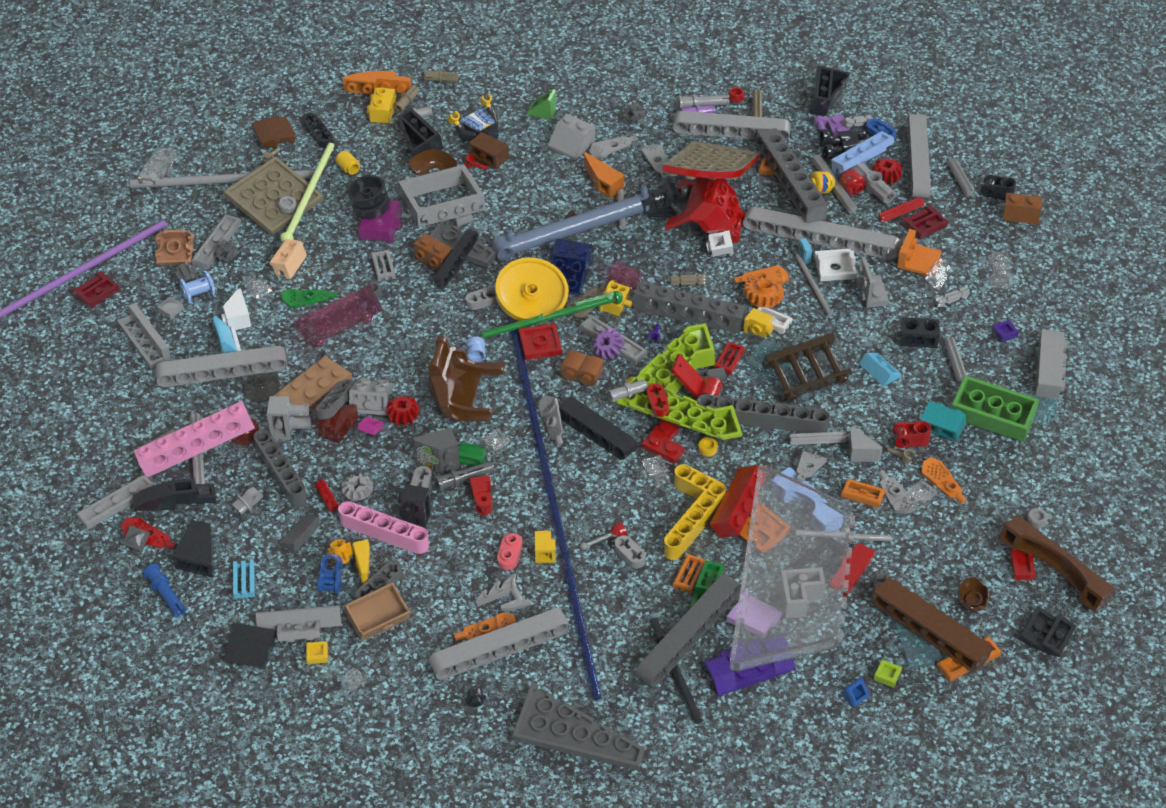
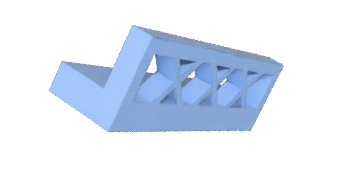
M881 131L831 159L833 174L838 178L844 171L851 170L856 164L860 162L865 163L886 151V147L894 143V137Z

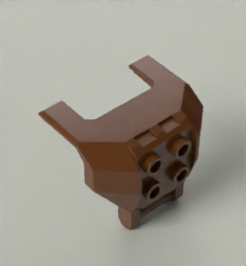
M438 336L433 359L428 365L430 372L428 377L429 392L434 404L445 417L456 421H490L493 409L474 408L472 406L480 378L484 375H503L506 362H474L468 358L464 348L450 347L446 337Z

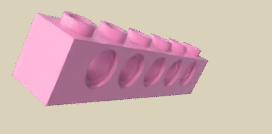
M240 401L135 449L134 453L144 474L150 477L244 434L255 427L243 402Z

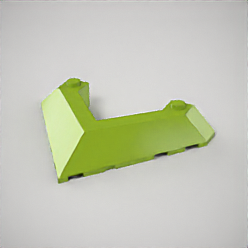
M706 323L688 326L683 331V334L678 339L675 338L662 354H658L639 372L636 378L634 377L628 382L630 384L644 379L647 387L656 383L663 386L669 401V413L658 418L721 440L742 437L733 405L716 409L709 406L705 408L689 397L676 395L683 386L681 381L671 372L678 354H681L694 370L715 365V349ZM647 391L633 394L630 398L624 397L614 401V403L655 416L647 399Z

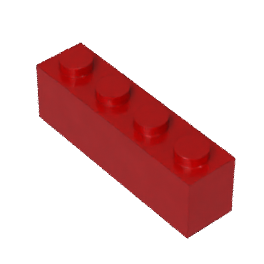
M758 465L739 468L710 523V526L720 538L739 536L768 479Z

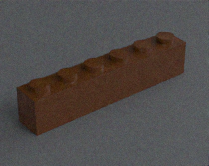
M888 577L874 591L872 600L874 606L975 674L989 659L992 646L985 639H981L967 627H963L954 621L951 616L945 615L933 604H929L920 598L918 594L905 588L900 582Z

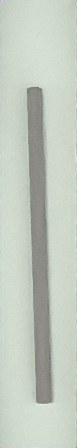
M299 170L294 172L303 179H311L315 170ZM250 173L130 180V188L237 183Z

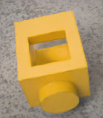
M753 308L744 319L743 332L747 333L749 331L765 338L773 331V316Z
M535 531V563H556L555 539H551V531Z

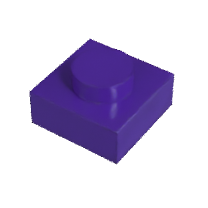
M1009 320L993 325L992 331L1002 343L1018 337L1019 331Z

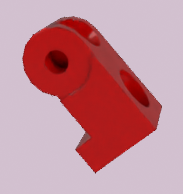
M490 476L470 478V490L476 512L480 515L490 514L493 510L492 496L488 493L491 492Z

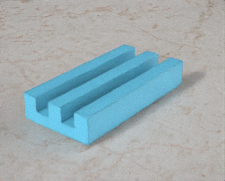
M250 560V563L241 561V564H238L237 561L233 562L234 599L255 597L254 560ZM250 568V592H246V569ZM239 569H241L242 593H238Z

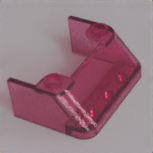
M368 284L355 293L315 312L303 315L294 321V324L311 346L319 347L327 343L325 339L362 321L366 324L374 320L373 316L383 311L371 285Z

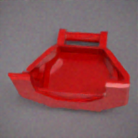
M696 177L695 179L680 181L677 186L679 192H681V187L683 186L687 187L688 190L691 189L687 207L683 213L667 220L665 231L692 221L698 223L706 233L714 234L730 231L732 243H738L745 213L741 210L736 193L725 178L708 179Z

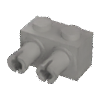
M289 396L269 397L267 418L270 433L274 439L291 440V433L294 429H311V417H308L309 404H292Z

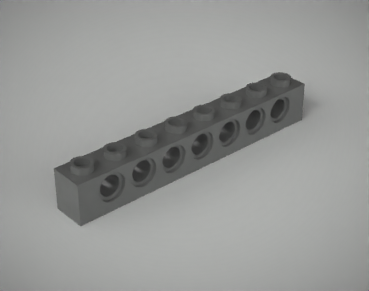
M777 128L757 131V148L764 159H766V162L805 222L826 220V215L829 211L828 203L825 202L821 192L817 190L815 183L811 181L808 173L805 172L802 164L797 160L795 153L791 151L789 144L785 142L783 135L779 133Z

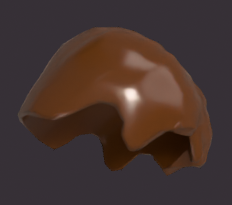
M970 577L963 580L958 589V599L965 609L971 611L986 610L990 594L987 586L982 584L977 578Z

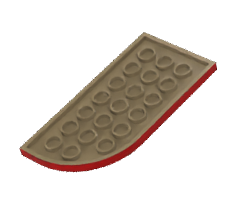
M693 141L663 164V172H667V175L670 176L685 175L687 179H695L696 177L737 179L759 160L760 153Z

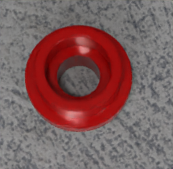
M738 87L732 88L728 93V99L735 103L741 102L745 98L743 90Z

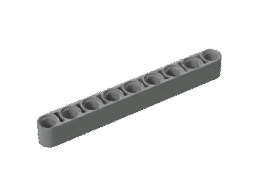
M749 207L743 220L744 227L749 230L795 240L806 238L809 243L837 249H851V251L890 260L897 257L901 246V240L896 236L821 220L806 223L802 216L759 207Z

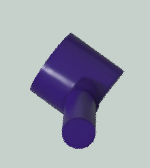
M655 324L654 331L649 334V343H651L652 339H657V344L660 343L659 324Z

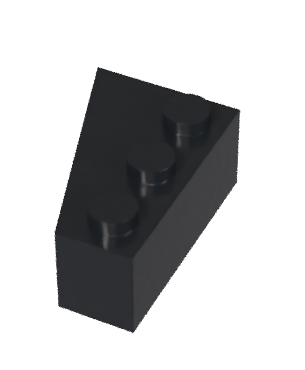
M818 65L813 80L810 113L826 116L846 88L851 72Z
M410 108L398 115L401 130L412 157L426 150H442L444 148L440 134L415 110Z

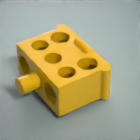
M611 280L603 294L619 291L623 295V300L618 305L616 302L599 306V311L620 316L624 306H632L633 301L628 300L630 287Z

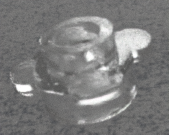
M357 669L349 670L341 678V682L348 686L350 692L356 691L358 687L364 686L367 683L366 678L362 677L361 672Z

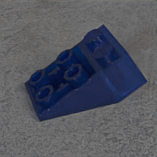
M556 238L551 264L556 266L566 278L568 294L580 296L594 253L592 245Z

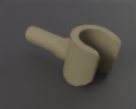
M277 147L270 153L264 152L263 157L265 159H263V162L266 163L274 158V155L281 149Z
M890 447L887 449V452L901 457V461L904 464L910 463L915 455V452L911 449H906L904 452Z

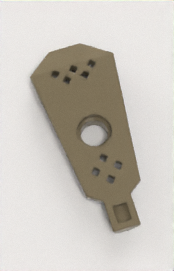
M602 284L598 289L592 288L575 301L568 303L566 308L575 306L574 302L602 295L607 285ZM593 308L571 315L585 318Z

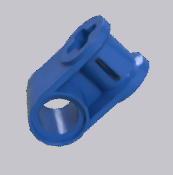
M329 554L321 559L317 586L318 592L324 590L334 591L335 594L340 593L343 561L338 554ZM329 558H333L336 562L334 569L330 568L327 564Z

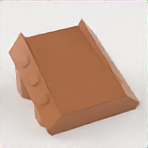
M164 230L156 235L157 251L155 252V264L167 266L180 265L185 262L191 263L194 235L186 230Z

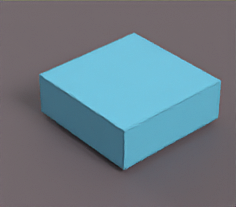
M804 238L799 241L798 253L804 263L808 264L811 263L812 249L807 239Z

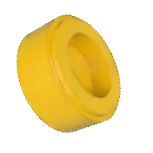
M706 437L699 441L698 451L701 455L709 457L717 453L718 443L715 439Z

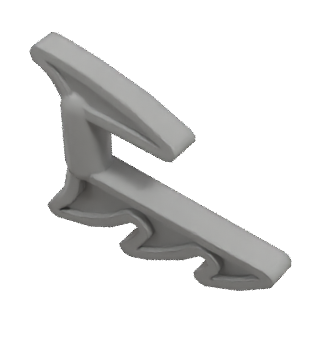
M512 574L506 579L501 588H499L501 581H497L488 595L487 590H484L477 598L476 606H481L512 594L515 600L501 605V611H511L530 606L531 600H526L522 597L515 583L516 574Z

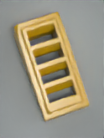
M368 540L353 542L352 544L362 585L368 581L370 547Z

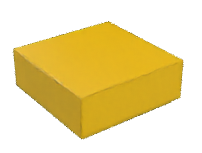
M327 641L306 643L307 664L328 663Z

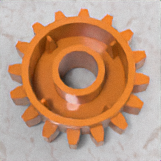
M754 277V280L749 279L745 283L744 295L754 306L771 308L780 304V301H783L784 288H782V284H777L776 280L771 281V278L766 280L763 277L761 279Z

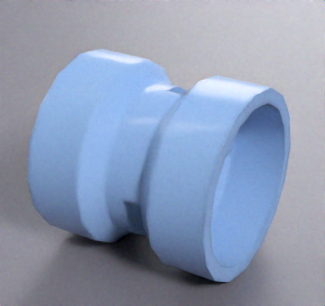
M481 337L469 338L466 342L468 358L474 362H482L486 358L485 341Z

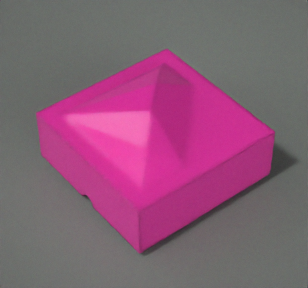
M366 417L358 423L357 429L376 435L383 429L384 422Z

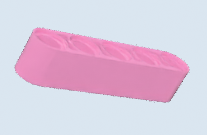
M349 501L341 503L338 507L340 524L345 528L417 554L425 553L429 549L428 531L423 527Z

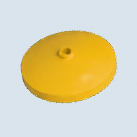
M521 258L510 262L500 271L496 280L495 296L499 306L507 315L521 321L539 316L542 313L543 316H546L557 310L564 309L568 298V284L563 273L553 264L538 258Z

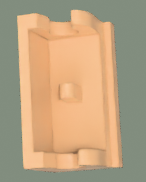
M286 239L269 262L277 276L281 275V270L286 279L293 277L307 256L302 242Z

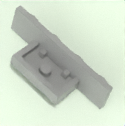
M340 605L256 613L257 627L277 630L278 641L313 640L320 637V631L323 627L342 626Z

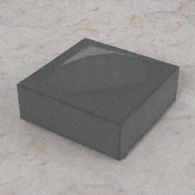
M130 526L123 545L143 552L150 533Z

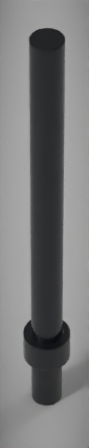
M652 618L650 624L658 644L667 634L661 628L658 619ZM677 663L671 671L694 723L700 724L703 719Z

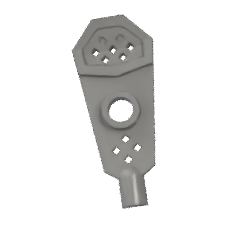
M634 135L592 143L589 154L596 159H603L608 157L609 154L630 146L631 142L638 141V139Z
M659 144L644 146L641 149V153L646 157L655 172L660 173L663 179H667L669 175H667V172H663V164L667 162L663 146Z
M545 395L539 400V413L545 422L551 439L555 440L557 447L563 444L561 438L563 429L558 399Z
M803 451L796 471L798 474L797 480L804 482L806 477H812L827 462V458Z
M884 470L879 471L880 485L882 489H885V495L893 511L900 514L915 511L918 502L907 493L894 477H888Z

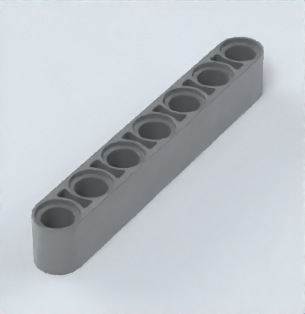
M690 111L676 112L673 122V130L680 134L755 140L757 139V131L777 128L786 141L789 139L791 126L790 122L786 119Z
M909 114L908 143L911 197L929 199L931 182L927 119L924 114Z
M272 346L166 361L156 365V382L161 387H171L281 371L287 367V359L283 347Z
M560 608L551 609L435 652L429 657L428 662L437 679H447L562 636L570 630V624Z

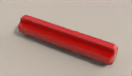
M922 197L907 201L879 213L878 220L884 223L923 207L925 201Z

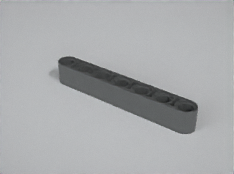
M710 394L700 395L697 399V404L705 408L709 406L716 409L733 405L738 422L741 425L802 433L828 432L830 414L824 409Z
M722 574L639 664L635 672L636 677L650 686L656 687L738 597L742 584Z

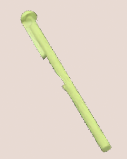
M328 143L287 231L281 234L280 239L283 243L286 239L294 240L293 233L334 148L333 143Z

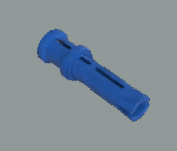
M151 564L143 571V576L149 579L152 589L160 593L176 618L180 617L178 611L183 616L186 613V608L169 586V579L167 576H163L160 566L158 564Z

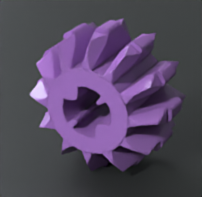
M602 328L601 334L596 332L598 337L592 339L596 343L592 347L596 351L597 356H602L604 360H607L608 358L614 359L615 354L620 355L619 350L624 349L622 345L624 339L621 337L620 332L615 331L613 328L608 330Z

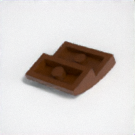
M271 117L252 123V128L261 147H277L279 142L295 143L296 136L287 117Z

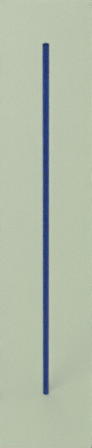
M507 315L509 324L516 322L515 319ZM517 329L511 331L592 696L594 700H600L602 697Z

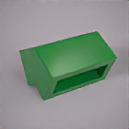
M463 442L459 448V463L470 466L482 464L485 460L487 447Z

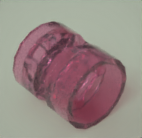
M616 261L608 273L609 282L613 280L615 283L630 287V292L637 288L642 277L640 270L629 267L621 261Z

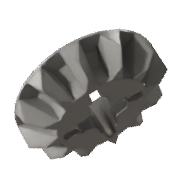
M352 474V477H346L345 482L342 483V493L350 500L365 499L373 491V482L370 481L368 476L364 477L362 474L359 476ZM360 483V486H358V488H356L355 491L354 486Z

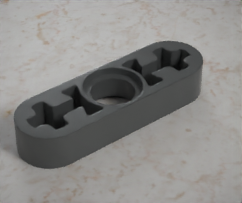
M396 561L386 563L356 591V599L392 582L395 585L403 575L401 564ZM378 581L385 583L382 587L374 586V583Z

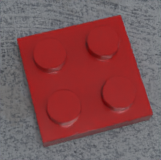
M555 323L519 329L525 360L562 355V347Z

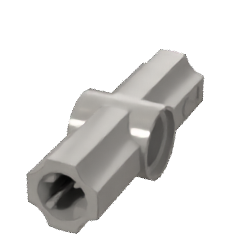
M862 162L852 168L865 179V191L868 194L876 195L883 203L888 204L892 202L896 192L882 181L881 173L870 170Z

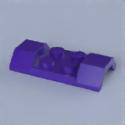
M778 635L762 641L755 640L720 652V655L700 662L701 666L709 672L718 697L794 671L796 668L789 646L783 636Z

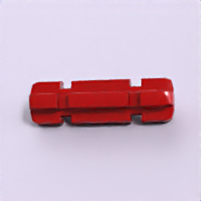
M323 479L315 483L316 489L320 493L325 505H327V509L332 513L337 511L338 503L334 499L335 497L327 486L326 481Z

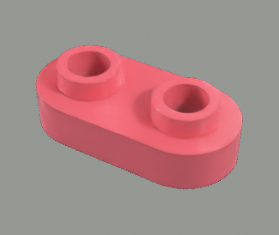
M510 533L502 539L497 561L498 566L504 570L514 569L518 564L522 550V538L518 534Z

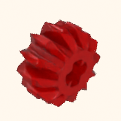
M882 157L881 160H876L872 167V171L881 173L882 181L889 185L897 183L902 174L901 164L897 163L896 160H890V157L889 159Z
M400 394L399 398L393 397L392 401L388 402L387 416L390 422L395 423L397 427L400 424L406 426L407 423L413 425V421L418 419L419 406L415 398L410 399L409 395L402 397Z

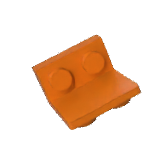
M909 229L899 252L897 268L932 277L942 251L917 245L918 239L915 238L916 230Z

